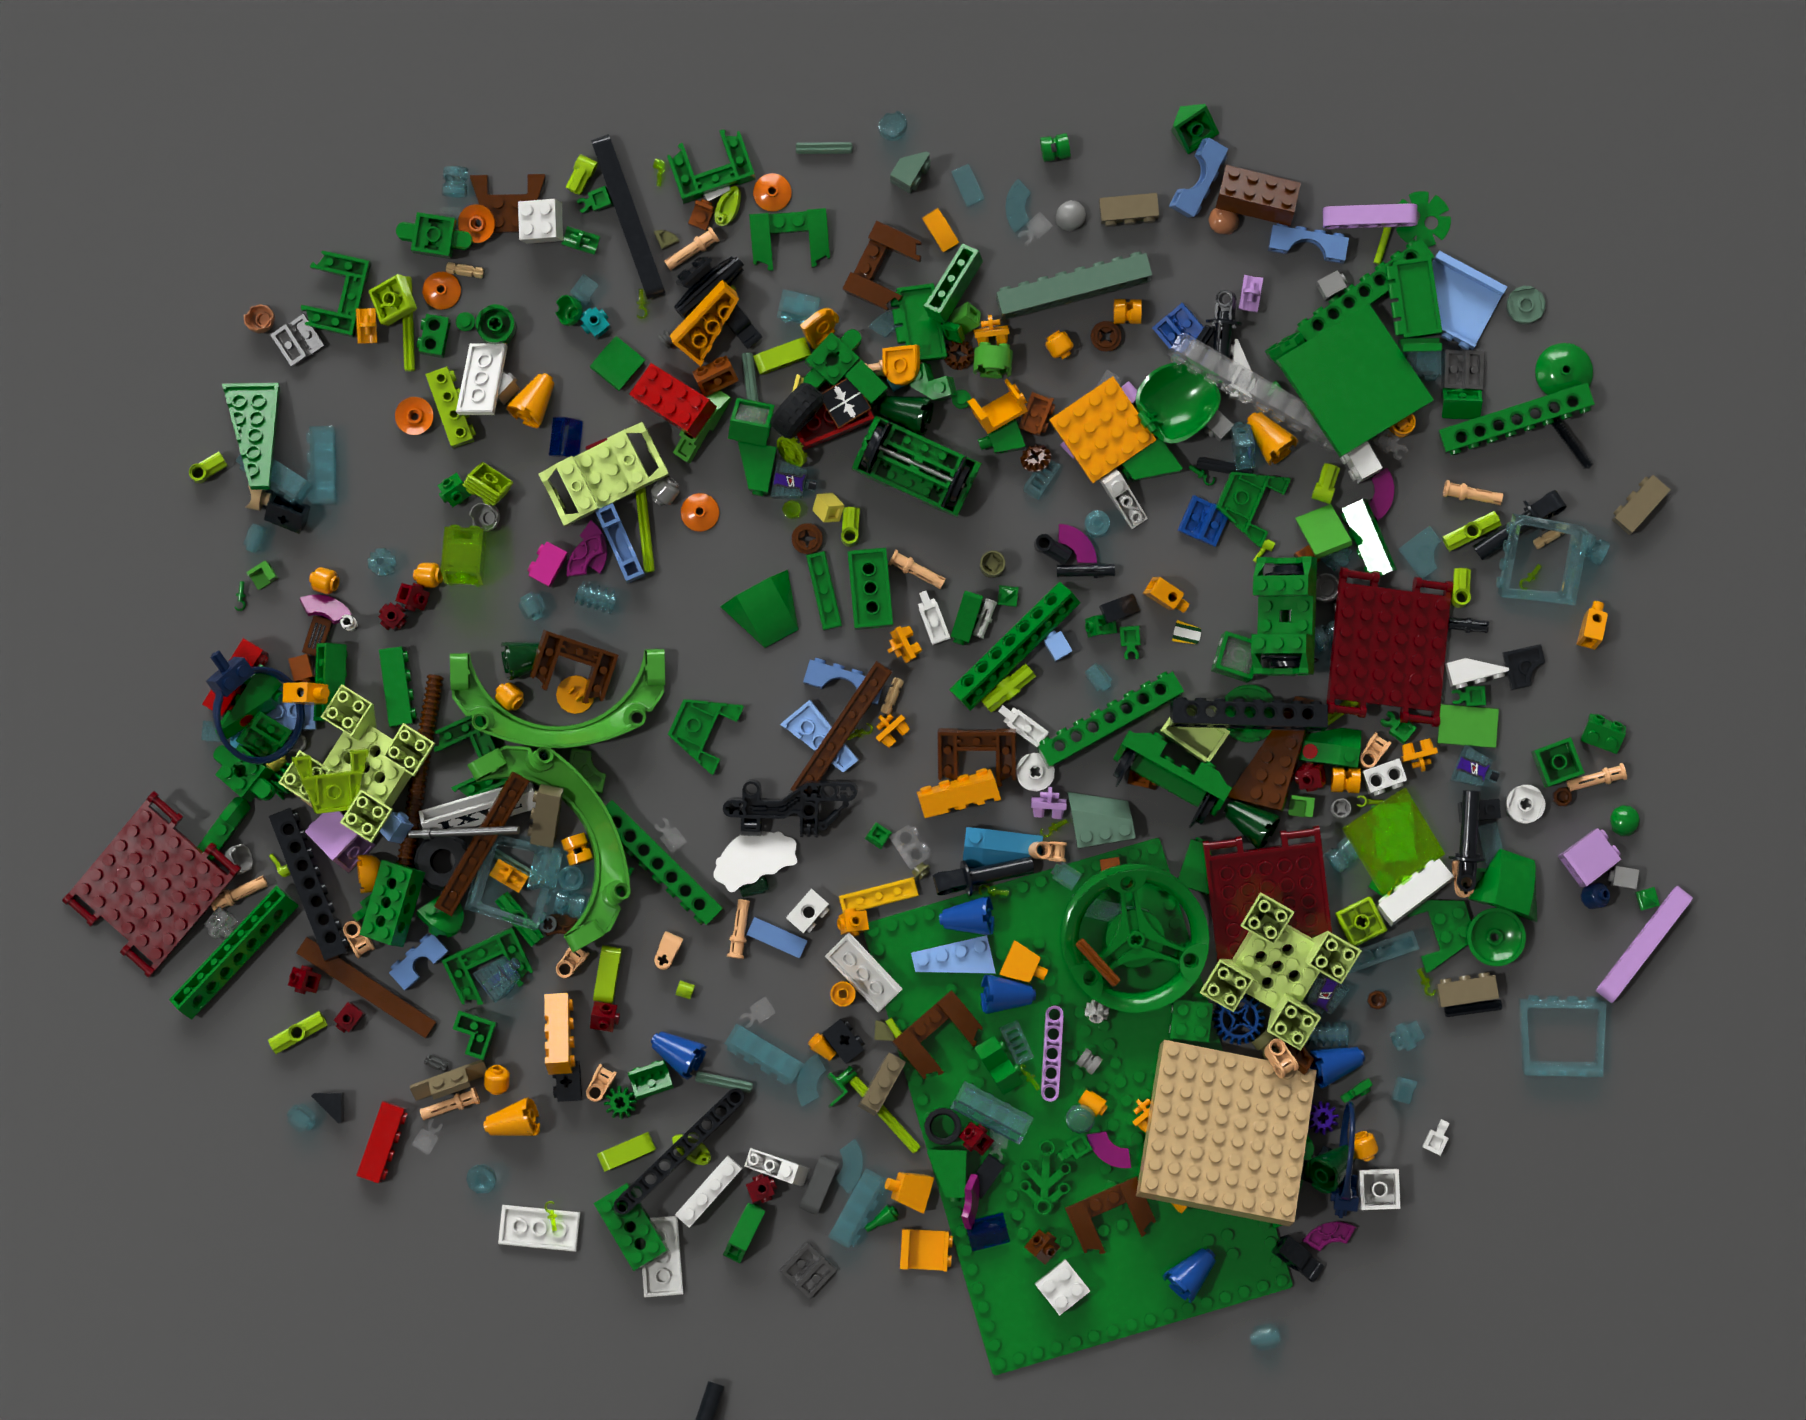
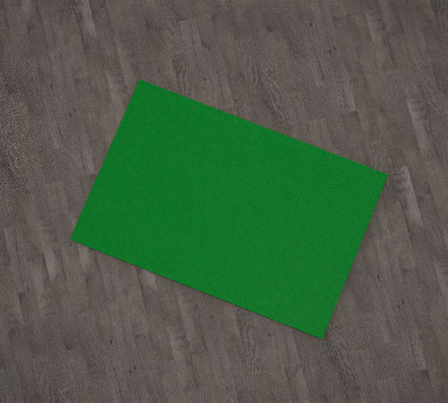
M1159 838L1150 839L973 891L971 897L963 894L868 922L869 930L863 932L870 955L902 988L885 1006L888 1018L892 1017L901 1033L951 990L982 1026V1030L978 1029L973 1039L977 1041L974 1047L949 1019L920 1043L944 1071L942 1075H938L936 1071L926 1074V1079H923L899 1050L898 1052L900 1059L906 1062L903 1070L926 1148L967 1150L965 1186L970 1175L977 1172L988 1154H991L1005 1164L982 1199L979 1198L978 1210L972 1230L965 1229L961 1217L965 1198H961V1202L949 1201V1197H945L933 1169L987 1357L994 1375L1286 1290L1293 1285L1287 1264L1272 1253V1250L1279 1241L1276 1228L1269 1222L1193 1207H1187L1181 1214L1171 1203L1147 1199L1156 1222L1153 1223L1151 1221L1144 1229L1146 1234L1141 1237L1128 1205L1124 1203L1091 1218L1106 1252L1099 1254L1097 1249H1087V1253H1084L1065 1210V1207L1135 1176L1139 1180L1146 1133L1138 1126L1135 1127L1132 1122L1144 1113L1143 1110L1137 1115L1133 1110L1138 1107L1137 1099L1142 1103L1146 1099L1151 1101L1159 1047L1162 1041L1169 1040L1223 1051L1219 1036L1217 1035V1029L1213 1027L1215 1022L1212 1021V1018L1209 1043L1169 1038L1172 1003L1157 1010L1141 1013L1122 1012L1109 1008L1107 1020L1103 1019L1101 1023L1091 1022L1089 1016H1085L1087 1002L1091 1003L1094 999L1086 994L1076 982L1063 956L1061 926L1066 908L1077 890L1087 880L1101 872L1100 860L1119 857L1120 865L1145 864L1169 872ZM1124 877L1121 884L1128 885L1131 878ZM1144 883L1137 890L1141 909L1150 912L1158 919L1162 925L1165 938L1183 945L1190 939L1179 902L1165 890ZM1112 888L1104 892L1090 905L1082 919L1079 940L1083 938L1097 954L1106 947L1105 935L1107 927L1111 920L1119 914V892ZM1132 892L1124 893L1126 910L1134 909ZM981 897L991 898L994 931L993 934L987 935L996 973L915 972L912 952L986 936L945 929L943 925H940L939 915L943 912V909ZM1135 935L1131 937L1135 941L1138 940V937ZM1014 940L1041 957L1038 965L1048 969L1044 980L1033 976L1030 983L999 975ZM1163 945L1161 952L1177 957L1179 951ZM1081 952L1082 959L1088 960ZM1187 954L1184 960L1190 962L1193 960L1194 955ZM1109 955L1103 961L1108 964L1114 958ZM1156 958L1151 963L1142 967L1120 965L1114 968L1113 972L1120 979V982L1114 987L1104 977L1102 979L1103 984L1113 990L1125 993H1141L1165 984L1179 969L1175 962ZM1086 972L1084 978L1091 979L1094 976V972ZM993 975L1032 985V988L1036 990V999L1030 1005L986 1014L981 1006V993L984 991V987H981L983 976ZM1201 975L1193 986L1177 1000L1209 1003L1207 997L1200 993L1204 986ZM1058 1006L1063 1011L1059 1095L1056 1100L1049 1102L1045 1101L1041 1096L1045 1013L1049 1007ZM1057 1009L1050 1010V1019L1057 1020L1060 1017V1012ZM1052 1028L1048 1031V1037L1051 1040L1058 1038V1030ZM995 1036L998 1042L1003 1041L1008 1049L1005 1052L1013 1066L1017 1064L1023 1073L1020 1075V1078L1024 1083L1003 1095L975 1050V1047ZM1055 1048L1048 1049L1046 1053L1049 1059H1055L1058 1055ZM1086 1048L1092 1051V1055L1103 1059L1092 1075L1087 1072L1086 1068L1079 1067L1076 1064ZM1052 1067L1048 1068L1045 1072L1048 1079L1055 1078L1056 1070ZM1052 1087L1046 1088L1044 1091L1045 1097L1053 1098L1055 1090ZM1086 1089L1090 1092H1095L1107 1101L1105 1105L1108 1108L1102 1116L1098 1114L1095 1117L1078 1103ZM935 1109H951L958 1115L961 1121L962 1128L960 1134L970 1122L976 1126L980 1123L988 1130L986 1134L994 1142L983 1156L975 1150L971 1152L964 1147V1141L959 1136L951 1144H935L929 1140L925 1133L924 1125L928 1115ZM939 1115L932 1121L931 1128L937 1137L947 1138L954 1132L955 1126L949 1116ZM1107 1132L1109 1140L1114 1145L1129 1149L1131 1168L1111 1166L1102 1161L1093 1150L1076 1160L1071 1155L1065 1160L1059 1161L1056 1154L1068 1148L1065 1142L1081 1133L1084 1134L1088 1141L1087 1134ZM1049 1140L1055 1146L1054 1153L1050 1155L1049 1178L1059 1169L1062 1163H1068L1071 1166V1172L1061 1177L1048 1189V1197L1057 1191L1059 1184L1063 1182L1070 1186V1191L1067 1194H1063L1053 1203V1211L1050 1215L1041 1217L1034 1211L1033 1200L1026 1192L1020 1190L1019 1183L1022 1180L1029 1181L1031 1188L1039 1197L1040 1187L1026 1172L1021 1170L1020 1164L1025 1160L1031 1162L1032 1168L1041 1177L1042 1154L1039 1151V1145L1042 1141ZM1045 1144L1043 1150L1045 1152L1050 1151V1145ZM1024 1163L1022 1165V1168L1024 1170H1028L1030 1168V1164ZM1063 1165L1061 1168L1062 1172H1068L1069 1167ZM1027 1182L1021 1184L1023 1190L1028 1189L1029 1184ZM1062 1185L1060 1190L1066 1192L1068 1190L1067 1185ZM1045 1203L1040 1204V1209L1042 1211L1046 1210L1047 1205ZM1039 1229L1045 1234L1050 1232L1057 1238L1055 1243L1060 1246L1046 1265L1025 1248V1245ZM1201 1248L1205 1250L1208 1248L1215 1254L1214 1259L1216 1262L1195 1299L1189 1303V1298L1183 1300L1169 1287L1171 1282L1168 1279L1164 1281L1162 1276L1166 1271ZM1066 1259L1089 1288L1090 1292L1059 1316L1037 1288L1035 1282Z

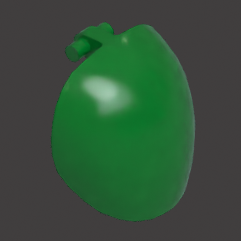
M1175 362L1158 367L1151 372L1139 386L1135 399L1139 412L1138 417L1141 419L1140 423L1143 427L1164 442L1179 443L1196 434L1211 420L1219 408L1221 395L1213 379L1201 367L1188 362Z

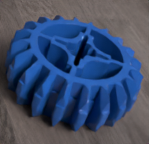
M1246 993L1240 1001L1245 1004L1239 1011L1232 1012L1218 1003L1216 1005L1220 1010H1213V1013L1218 1014V1017H1212V1021L1218 1020L1219 1023L1213 1025V1027L1221 1028L1217 1035L1225 1033L1222 1038L1224 1041L1227 1040L1228 1036L1231 1037L1230 1044L1234 1043V1039H1237V1045H1241V1039H1244V1042L1247 1044L1249 1043L1248 1036L1255 1040L1256 1038L1253 1033H1261L1257 1026L1264 1027V1024L1259 1023V1020H1265V1016H1259L1258 1014L1264 1010L1256 1009L1260 1002L1252 1004L1254 998L1251 996L1249 1000H1246L1248 995ZM1249 1008L1252 1009L1254 1014L1253 1025L1246 1019V1013ZM1224 1012L1231 1018L1228 1029L1223 1024ZM1239 1013H1242L1241 1018L1245 1023L1238 1022V1024H1235L1236 1019L1232 1014L1239 1015ZM1239 1025L1249 1029L1247 1033L1242 1035L1232 1034Z

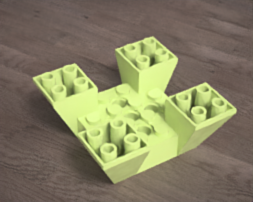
M341 684L321 718L342 730L343 733L323 764L311 757L312 775L351 771L350 750L369 749L365 769L370 766V769L367 773L364 770L360 782V791L340 823L372 843L392 813L393 809L391 807L411 776L415 777L436 743L404 723L394 739L385 735L377 729L374 704ZM380 749V754L376 757V752ZM299 750L296 756H305L307 754ZM292 761L279 784L310 803ZM385 776V780L380 783L381 778Z
M1260 892L1240 925L1249 931L1232 959H1219L1200 993L1232 1012L1235 1011L1245 993L1271 1007L1267 1032L1301 1051L1321 1019L1314 1010L1303 1002L1309 989L1320 972L1342 984L1362 950L1329 931L1314 938L1307 936L1288 925L1294 914L1293 910ZM1284 945H1292L1289 951H1282ZM1259 951L1265 952L1262 958H1256V953ZM1275 961H1281V965L1278 968L1272 967ZM1291 971H1298L1297 976L1289 977ZM1264 978H1271L1269 984H1262Z

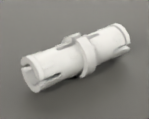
M987 598L985 599L981 614L977 616L978 621L972 635L984 639L989 623L993 620L991 617L997 605V602Z
M351 615L342 616L343 619L340 620L342 627L346 628L347 631L356 630L355 628L358 627L356 619Z

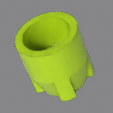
M680 980L675 995L690 1000L695 985Z

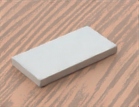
M470 343L456 409L458 415L495 414L508 348L506 343Z
M850 933L845 935L825 955L877 1012H880L902 990L899 984Z
M502 1205L498 1244L576 1252L580 1212Z
M678 1217L650 1218L670 1251L642 1268L644 1297L684 1294ZM643 1238L640 1239V1249L642 1250L646 1246V1241Z

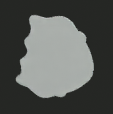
M761 831V836L739 835L726 847L721 857L717 858L714 878L716 881L724 884L729 892H735L742 885L755 883L762 875H772L785 866L795 865L797 863L795 855L796 842L791 837L784 836L781 832Z

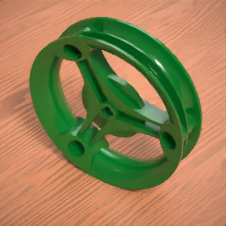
M1122 864L1097 873L1087 880L1074 894L1063 917L1061 946L1070 972L1086 994L1108 1008L1122 1012L1141 1013L1157 1010L1175 1002L1193 986L1200 976L1207 959L1209 929L1204 911L1199 902L1177 877L1151 865ZM1124 877L1131 878L1128 885L1121 884ZM1144 883L1165 890L1179 902L1189 921L1190 940L1180 945L1165 938L1162 925L1158 919L1150 912L1141 909L1137 890ZM1111 888L1119 892L1120 911L1109 923L1105 935L1106 947L1098 955L1103 960L1109 955L1114 958L1107 964L1112 970L1120 965L1142 967L1151 963L1156 958L1177 963L1179 971L1158 988L1141 993H1125L1113 990L1103 984L1102 974L1090 961L1082 959L1081 952L1076 947V943L1079 941L1080 926L1086 911L1100 895ZM1132 892L1134 909L1126 910L1124 893ZM1135 935L1138 937V940L1135 941L1131 937ZM1163 945L1179 950L1177 957L1161 952ZM1187 954L1194 955L1193 960L1190 962L1184 960ZM1093 971L1094 976L1091 979H1085L1086 972Z

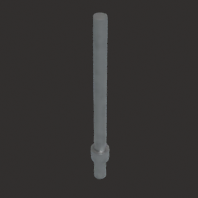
M520 827L423 828V830H410L408 836L409 838H423L427 840L433 839V837L519 834Z

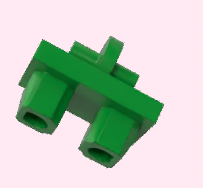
M567 226L561 245L595 255L600 236Z

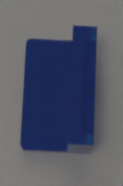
M553 417L549 456L575 457L579 455L583 421L568 417Z
M1003 1212L975 1219L972 1230L967 1229L972 1251L1010 1242Z

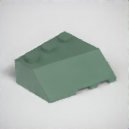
M1067 792L1077 849L1134 840L1136 838L1128 801Z

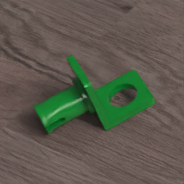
M848 1066L838 1077L834 1076L831 1072L827 1075L829 1080L842 1093L828 1105L829 1108L848 1092L845 1089V1085L857 1076L855 1071L849 1076L847 1075L853 1070L851 1066Z

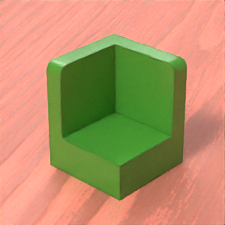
M966 302L953 310L950 315V322L961 325L965 335L979 326L981 312L969 302Z
M266 560L246 572L258 590L278 579L271 565Z
M1291 795L1288 815L1312 818L1315 798Z

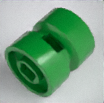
M1067 133L1058 134L1055 138L1051 136L1040 137L1044 162L1055 161L1056 157L1060 160L1071 158ZM1051 144H1055L1056 152H1052Z

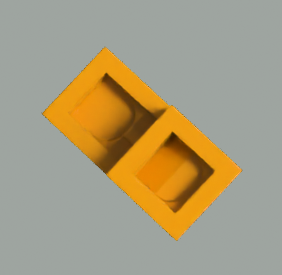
M938 208L922 217L923 222L942 252L959 243Z

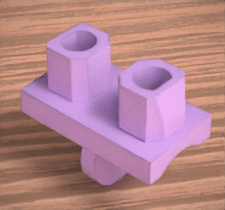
M1244 275L1238 310L1258 312L1263 278Z
M1048 787V792H1040V797H1032L1031 799L1034 817L1042 818L1044 817L1045 809H1052V818L1062 819L1064 810L1067 807V799H1059V793L1052 792V787Z

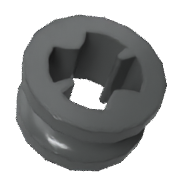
M664 330V334H659L658 337L670 349V345L673 343L667 330Z
M546 915L540 919L539 927L543 932L551 933L557 928V921L554 917ZM545 919L553 921L551 929L547 928L546 930L544 928L545 923L543 921Z

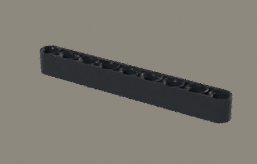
M607 134L593 139L591 142L647 300L665 294L611 138Z
M737 1088L727 1092L615 1200L613 1206L614 1213L620 1217L628 1215L742 1105L744 1093ZM730 1095H739L740 1101L733 1103L730 1100ZM719 1107L724 1108L726 1115L718 1116L716 1109ZM702 1122H711L712 1128L705 1130L702 1127ZM694 1134L698 1137V1142L690 1143L687 1137ZM674 1149H683L684 1155L682 1157L675 1156ZM666 1161L670 1164V1169L664 1171L659 1167V1164ZM653 1175L656 1178V1182L648 1184L645 1181V1177ZM637 1188L641 1190L642 1195L639 1198H634L631 1195V1191ZM624 1202L627 1204L628 1209L621 1212L617 1209V1204Z

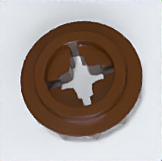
M1110 321L1097 323L1091 331L1092 344L1100 351L1110 352L1114 350L1121 341L1119 327ZM1100 330L1105 334L1112 331L1109 336L1110 341L1104 340L1100 342L1102 339Z
M951 341L946 345L947 358L944 361L950 368L962 370L972 363L974 351L969 342L963 341L958 343ZM961 347V353L967 356H961L957 362L956 355L952 353L957 352V349Z
M1044 445L1028 446V449L1023 451V455L1020 457L1021 464L1030 472L1041 471L1049 465L1051 453ZM1033 454L1038 456V462L1033 458Z
M801 524L792 533V544L800 553H814L822 544V533L813 524ZM806 531L809 537L816 538L809 541V547H807L805 541L798 540L805 537Z

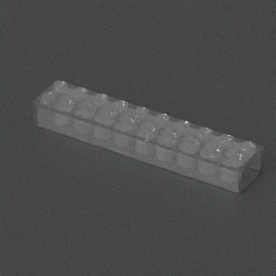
M1187 333L1178 335L1167 354L1171 357L1170 360L1173 363L1187 366V370L1195 375H1203L1206 382L1212 385L1214 383L1220 385V389L1227 394L1233 393L1238 395L1237 399L1239 401L1255 405L1254 409L1260 413H1269L1272 420L1288 424V429L1296 433L1297 431L1303 433V437L1311 442L1321 443L1320 447L1328 452L1335 450L1301 399Z

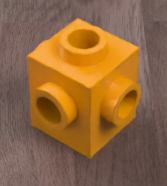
M856 908L844 910V913L839 915L837 919V927L841 935L850 933L853 937L859 936V933L869 930L867 911H856Z

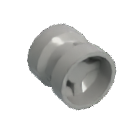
M1337 799L1330 806L1331 814L1335 818H1345L1351 812V804L1346 799Z
M1086 1048L1076 1064L1079 1067L1086 1068L1087 1072L1092 1075L1103 1059L1092 1055V1051Z

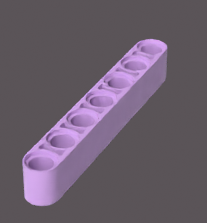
M1676 886L1596 989V992L1610 1003H1613L1683 913L1693 897L1679 886Z

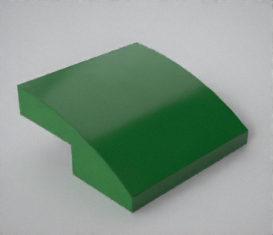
M615 336L593 361L590 368L620 391L645 363V359Z
M1406 338L1399 340V348L1401 352L1442 351V343H1439V338Z
M259 711L243 729L236 741L260 757L275 753L279 746L282 747L292 730Z

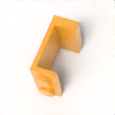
M1008 379L1004 380L1009 392L982 408L974 398L967 401L975 418L987 434L1028 412L1025 406L1027 403L1026 398L1020 393L1016 384L1012 385Z
M902 1229L900 1269L942 1270L947 1272V1267H951L952 1256L948 1255V1247L952 1248L953 1236H949V1231Z

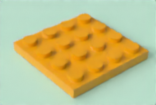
M1113 376L1049 419L1092 484L1156 441L1154 435L1140 423L1141 419L1138 417L1137 410Z

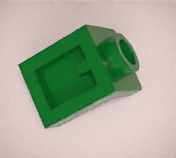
M1103 615L1085 619V630L1088 638L1117 633L1116 621L1106 624Z

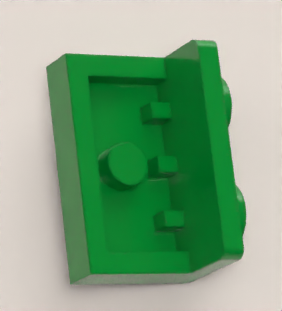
M1589 714L1588 722L1580 741L1617 754L1626 735V727L1618 721L1612 722L1607 720L1602 715Z
M665 1060L654 1061L650 1065L636 1067L628 1072L636 1100L674 1088Z

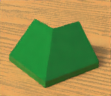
M1205 104L1180 106L1171 129L1187 154L1196 150L1202 139H1212L1219 134L1216 124Z

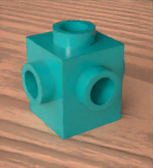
M595 307L583 312V317L581 318L583 324L581 327L587 334L591 333L596 340L611 328L607 321L609 317L602 309L599 311Z

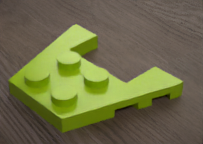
M369 749L350 750L351 771L312 775L310 755L292 757V761L316 814L346 811L349 809L360 791V782L365 770Z

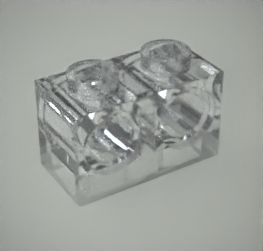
M908 824L891 835L889 839L909 869L912 870L930 858L928 853L931 851L925 842L921 844L917 838L920 836L914 826L910 827ZM903 833L911 835L912 839L907 844L902 843L900 840V836ZM919 849L922 852V857L919 860H914L911 857L912 850Z

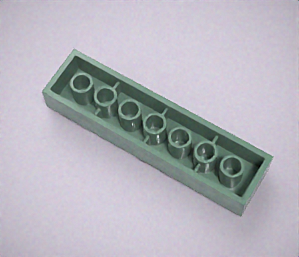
M1135 252L1130 254L1129 258L1116 257L1111 259L1112 262L1104 264V261L1094 263L1091 268L1086 269L1085 266L1075 268L1072 273L1067 274L1066 271L1055 274L1056 277L1049 279L1048 276L1038 278L1037 282H1021L1018 284V287H1002L996 293L1001 320L1148 283L1151 281L1152 272L1147 253Z

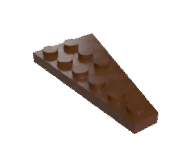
M1295 696L1293 701H1303V704H1310V702L1314 701ZM1289 711L1284 712L1283 715L1285 718H1292V715ZM1302 712L1305 719H1311L1309 712ZM1272 730L1231 789L1227 798L1283 812L1307 731Z

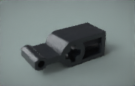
M736 304L725 323L744 346L749 349L763 337Z
M1282 1236L1272 1250L1273 1254L1289 1267L1300 1272L1311 1282H1315L1324 1268L1323 1264L1314 1259L1308 1250L1290 1236Z

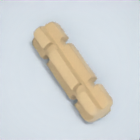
M448 262L446 265V272L450 274L456 273L457 275L474 276L475 278H483L484 275L482 267L474 268L473 266L456 265Z
M1565 522L1559 524L1557 528L1554 527L1541 535L1542 537L1539 536L1534 539L1533 544L1537 549L1545 546V543L1548 544L1560 537V534L1563 535L1568 532L1567 524Z
M896 677L893 678L892 687L889 688L884 700L885 704L880 709L882 713L887 715L891 714L892 706L895 705L900 693L899 689L904 684L902 679Z

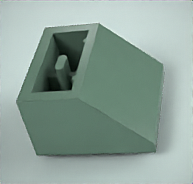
M926 151L900 158L890 174V182L908 193H911L912 190L916 191L921 183L922 173L926 174L931 166L930 153Z

